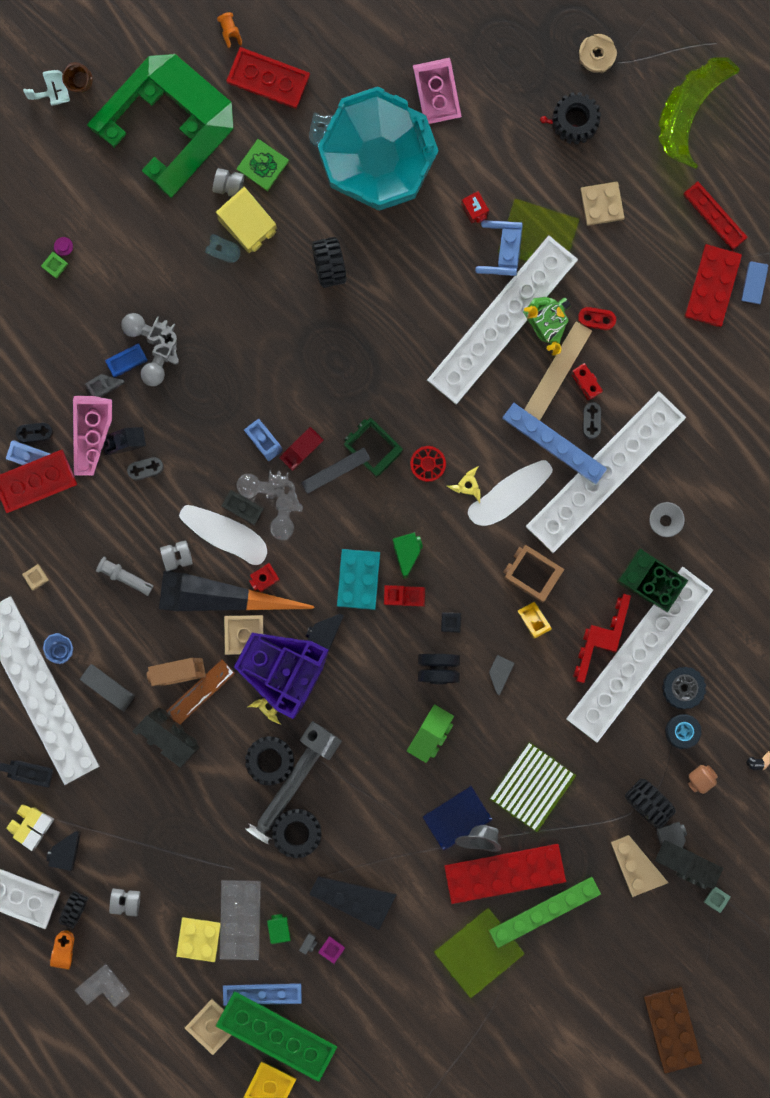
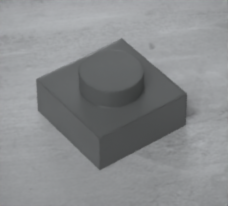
M309 932L299 951L305 955L308 951L312 952L317 944L314 941L316 936Z

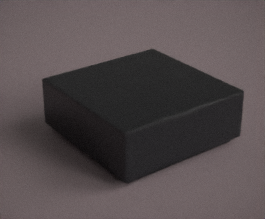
M442 612L441 632L460 633L461 613Z

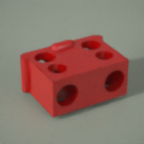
M585 363L572 370L573 379L588 401L603 392L597 382V378L590 372Z

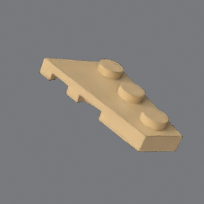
M629 835L610 842L632 897L668 883Z

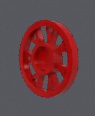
M421 447L411 457V471L421 481H435L445 471V457L435 447ZM422 450H425L427 455L424 458L419 454ZM431 450L437 452L434 458L429 456ZM414 458L421 460L420 465L413 464ZM442 458L443 464L436 465L435 460ZM421 467L424 471L418 475L415 470ZM435 467L441 470L438 475L433 472ZM425 472H431L430 479L425 478Z

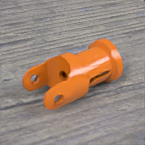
M229 12L218 16L217 21L220 22L223 29L222 35L227 47H231L229 37H235L241 46L242 39L238 28L235 27L233 13Z

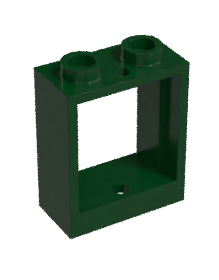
M370 417L368 420L364 419L357 426L359 429L354 434L351 432L344 439V448L351 454L357 452L352 445L370 427L375 430L393 448L374 468L367 461L362 464L377 479L403 453V448Z

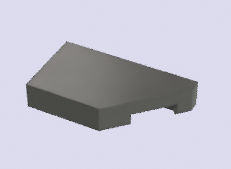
M102 374L85 383L90 394L96 397H103L125 384L123 379Z
M499 655L496 656L489 671L497 695H500L515 664Z

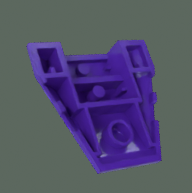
M251 633L234 668L276 711L294 719L305 705L323 670L329 650L312 641Z

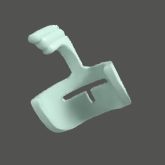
M58 70L43 72L47 85L46 92L35 93L33 89H23L26 97L31 100L49 97L51 106L70 101L68 90L63 84V74ZM52 82L55 84L56 91L62 90L57 92L58 100H56Z

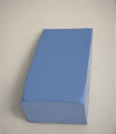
M749 262L741 301L761 304L768 271L767 264Z
M257 419L244 429L245 433L267 461L272 460L283 451L281 445L260 419Z

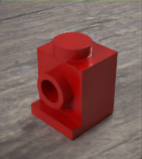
M270 563L250 575L252 579L249 580L253 589H259L260 592L280 581ZM261 575H266L267 579L266 581L261 582L259 580V577Z

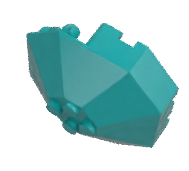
M378 86L342 98L323 139L318 145V153L330 187L379 211L415 199L439 151L426 115L409 108L407 100L397 95L393 96Z

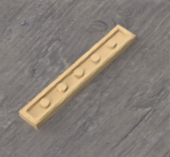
M575 322L561 346V353L555 356L524 409L539 421L592 330L578 322Z

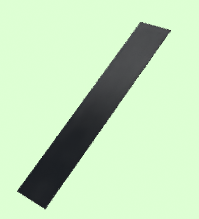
M362 448L301 483L308 494L370 460V457L365 448Z

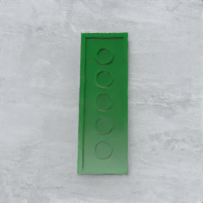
M233 991L215 1025L217 1028L318 1082L337 1049V1046L236 991Z

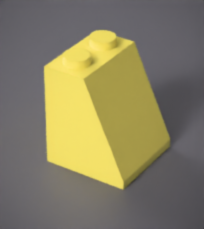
M245 187L216 211L218 221L248 253L257 251L262 246V241L266 238L270 239L276 233V223Z

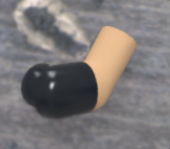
M768 751L762 759L748 758L747 766L753 771L765 770L770 764V752Z

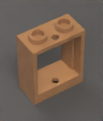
M527 545L523 549L519 547L514 555L517 559L513 565L509 563L503 572L506 574L504 579L543 603L564 569ZM525 553L530 554L554 570L540 593L512 576Z
M188 658L150 666L147 672V679L151 686H165L206 677L203 658Z

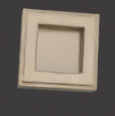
M39 564L22 574L32 591L49 581Z

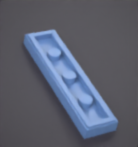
M301 983L223 985V1006L227 1005L233 991L260 1005L302 1003Z

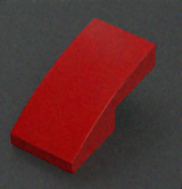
M385 585L384 605L425 607V587Z

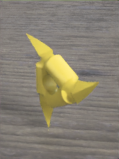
M478 467L467 472L458 485L447 487L458 493L474 494L480 503V489H478L479 486L474 477ZM470 482L472 487L466 488L465 483Z
M265 698L258 699L248 706L259 707L264 715L268 716V719L280 724L275 715L277 711L274 708L271 710L266 709V704L269 702Z

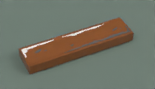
M222 659L206 674V677L201 678L167 710L171 719L181 725L236 673Z

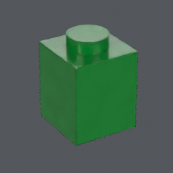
M282 914L271 915V919L267 920L271 944L290 941L291 936L287 916L283 917Z

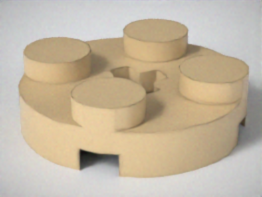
M594 34V36L587 37L583 40L579 49L580 63L587 70L595 73L606 72L607 69L612 67L617 56L614 42L603 34ZM600 49L603 56L597 58L593 51Z

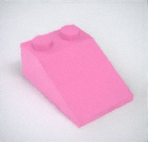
M450 58L413 65L422 114L426 115L429 124L462 117Z

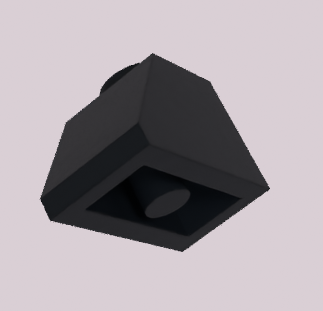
M335 615L315 623L314 627H309L305 636L308 638L307 641H312L330 650L344 615Z
M81 831L73 832L54 845L51 850H48L46 861L49 862V867L74 870Z

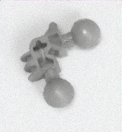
M130 313L122 320L121 327L123 332L131 337L141 334L147 337L148 343L158 344L152 352L154 356L152 363L144 365L140 373L141 379L146 385L157 386L164 380L165 373L162 368L164 362L169 361L175 365L179 363L176 353L177 338L173 332L176 324L169 327L167 326V320L160 323L159 317H157L151 327L145 324L142 316ZM171 337L172 342L169 341L168 344H166L165 339Z

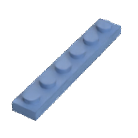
M513 403L503 416V420L596 485L606 472V467L517 404Z

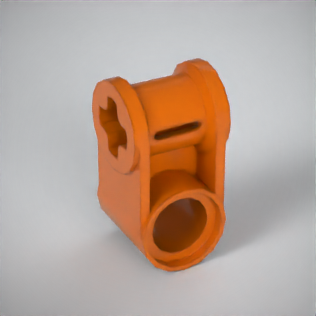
M63 930L56 936L50 967L70 970L74 945V935L71 931ZM64 935L69 940L65 945L60 940Z

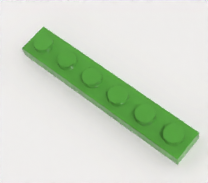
M590 877L488 931L497 948L601 895L593 877Z

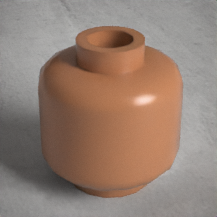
M700 765L689 774L690 782L688 785L694 792L699 791L705 794L717 784L716 778L718 776L709 765Z

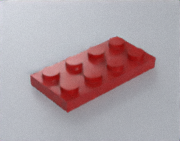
M240 47L226 82L297 109L310 73Z
M705 244L685 313L686 318L722 327L742 254Z
M63 449L0 474V500L6 513L77 485Z

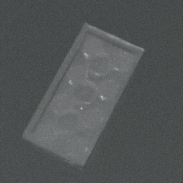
M222 880L220 959L259 960L261 881Z

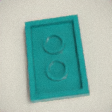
M342 549L337 607L375 610L380 552Z

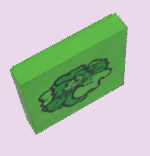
M257 139L237 167V171L268 192L288 164L289 159Z

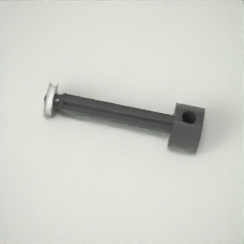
M314 721L311 722L299 740L307 746V749L258 820V826L255 827L249 824L250 827L246 829L255 839L261 840L266 844H269L268 840L272 839L266 834L267 831L272 830L271 828L319 756L321 755L330 760L342 742L341 739Z

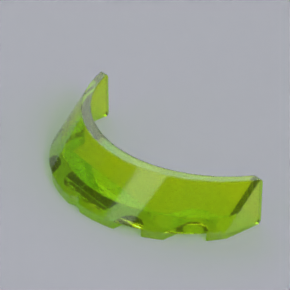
M714 57L707 60L708 63L698 70L690 71L685 76L687 79L680 86L674 88L660 116L659 126L661 127V135L659 140L666 154L672 159L697 169L698 165L691 158L688 147L691 123L707 96L722 82L739 73L740 68L729 58Z

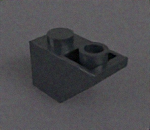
M143 427L123 428L106 435L103 444L105 455L133 451L146 446Z

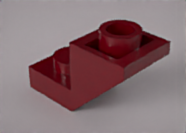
M309 427L279 458L294 471L324 440L312 427Z

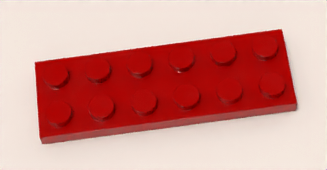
M558 843L444 865L451 904L566 882Z

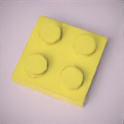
M182 917L176 957L215 962L221 923Z

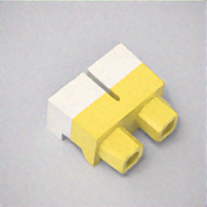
M21 805L17 814L25 818L22 824H19L12 820L6 829L14 835V839L33 851L44 835L42 834H45L53 823L54 818L44 814L35 807L30 808L26 805Z

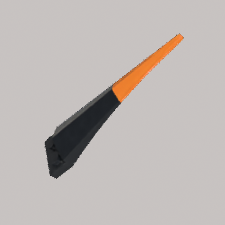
M163 571L159 603L160 610L183 612L315 608L312 605L185 573Z

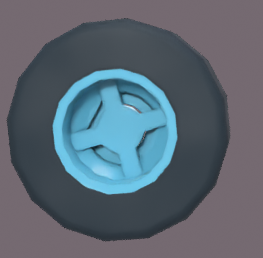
M687 714L671 718L665 728V736L668 742L678 749H688L695 746L702 734L699 722L693 716Z

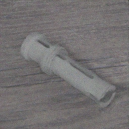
M106 557L101 559L96 569V572L108 575L111 580L117 579L149 596L154 586L122 569L121 565L106 560Z

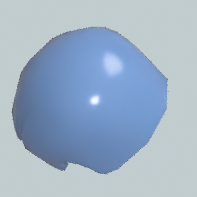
M60 633L49 635L44 641L43 651L49 661L55 664H63L72 657L73 646L69 638Z

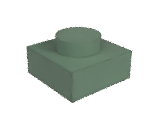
M715 887L710 890L703 902L721 913L731 897Z

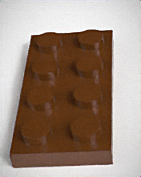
M682 987L643 996L664 1074L702 1064Z

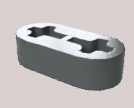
M590 402L583 411V434L588 439H595L601 431V407L595 402ZM591 406L594 407V410H597V413L594 414V419H591V414L587 412ZM590 422H593V428L597 429L593 435H590V432L587 431L590 428Z
M152 457L130 464L127 473L131 479L141 480L159 475L164 467L159 458ZM154 461L156 462V464H160V466L157 467V471L146 468L152 466V462ZM133 467L138 469L144 468V471L139 472V476L131 474L134 471Z

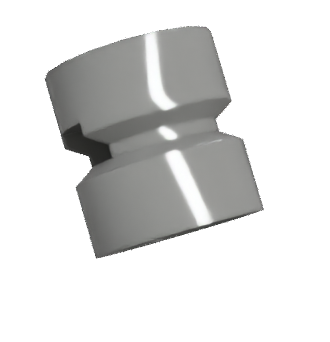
M218 168L212 191L219 194L227 192L228 196L233 197L243 187L244 174L237 172L230 174L229 170Z
M186 540L176 543L174 547L172 545L160 547L166 571L177 569L178 565L185 567L193 564ZM180 551L182 559L177 560L175 552Z
M113 888L110 898V914L121 915L125 912L127 916L137 917L140 906V891L129 890L125 893L124 889ZM122 899H125V906L121 905Z

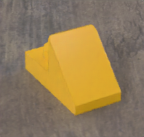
M535 602L518 610L531 637L537 638L552 629Z

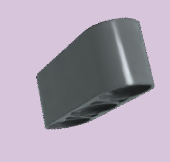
M93 664L89 665L80 678L83 683L123 712H125L136 697Z

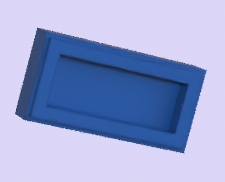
M139 343L105 360L114 378L148 361Z

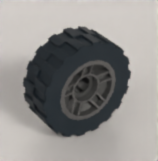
M676 668L664 678L662 685L663 696H665L666 701L671 706L677 709L693 708L700 704L704 699V694H706L704 677L694 668ZM686 684L687 691L683 692L681 686Z

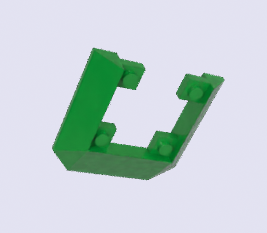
M176 54L154 55L146 58L91 119L87 126L115 148L126 136V132L115 122L138 96L153 106L163 93L168 95L191 115L179 128L191 141L168 167L153 157L142 169V172L158 188L172 198L234 129L232 102Z

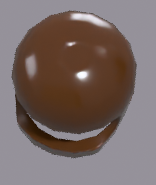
M71 62L63 71L62 80L65 87L70 91L83 93L92 86L93 76L90 70L83 64Z

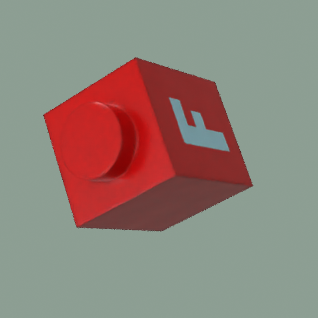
M479 191L462 199L461 205L471 223H480L487 219L489 209Z

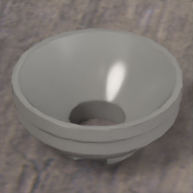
M664 502L654 507L649 521L652 530L662 537H672L681 531L685 518L679 506L670 502ZM667 515L671 518L669 526L661 525L660 518Z

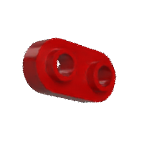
M585 307L579 312L578 321L585 327L610 330L616 324V316L609 310ZM589 315L591 320L586 321L584 316ZM608 318L610 323H603V319Z

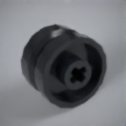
M418 654V665L430 667V670L418 671V682L430 684L460 683V673L455 670H448V668L460 666V655Z

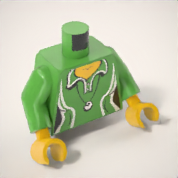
M549 297L533 298L529 306L524 308L523 313L539 339L550 343L546 349L548 351L553 350L552 356L560 354L562 351L560 340L566 327L565 325L569 321L564 312L571 307V304L566 298H562L559 302Z

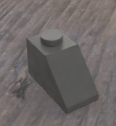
M674 822L663 826L661 829H655L661 846L664 840L681 848L686 841L684 836H687L685 826L680 825V822Z

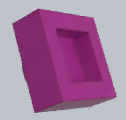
M329 936L318 953L334 964L345 947Z

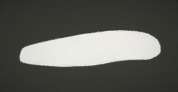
M542 460L506 477L487 495L481 498L480 503L476 501L469 507V518L475 524L481 526L491 525L506 518L528 500L549 478L553 470L551 465L546 460Z
M186 505L182 508L179 515L180 519L204 540L224 551L241 557L252 565H259L265 560L267 555L266 544L250 528L230 518L199 507Z

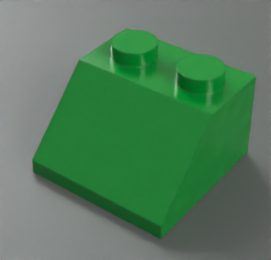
M415 532L392 540L403 579L408 577L420 555V549H423L420 536L416 537Z

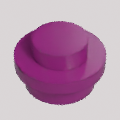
M58 238L54 243V250L60 256H67L73 250V243L69 238Z

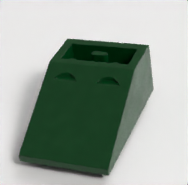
M638 549L617 580V583L668 613L689 580L642 549Z

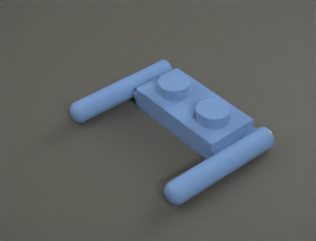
M482 221L481 226L483 228L502 229L498 267L477 266L475 268L476 273L517 276L523 222Z

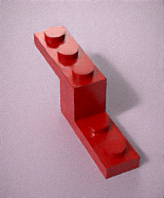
M623 594L621 598H617L615 608L618 609L617 615L612 617L610 624L613 630L593 625L589 629H585L583 640H586L585 646L580 648L578 655L581 662L579 666L575 667L573 677H576L575 682L582 684L585 682L594 647L614 653L617 652L631 598L630 595Z

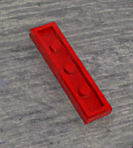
M698 181L683 193L685 198L732 251L748 238Z

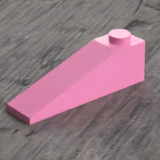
M74 396L73 398L74 475H94L112 421L111 399L96 396Z

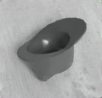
M487 825L476 826L468 836H461L455 840L457 845L464 848L482 849L491 852H498L502 848L498 844V829Z

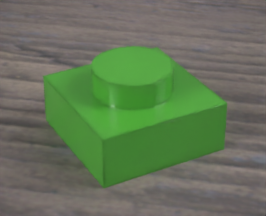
M52 252L41 267L57 279L68 266V263Z

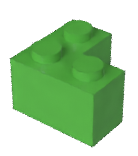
M434 704L407 752L427 763L430 757L434 758L440 749L437 745L442 746L447 737L444 733L448 735L453 727L451 721L454 715Z

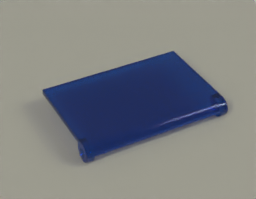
M472 786L423 816L443 851L454 845L456 838L468 836L474 827L485 825L493 820Z

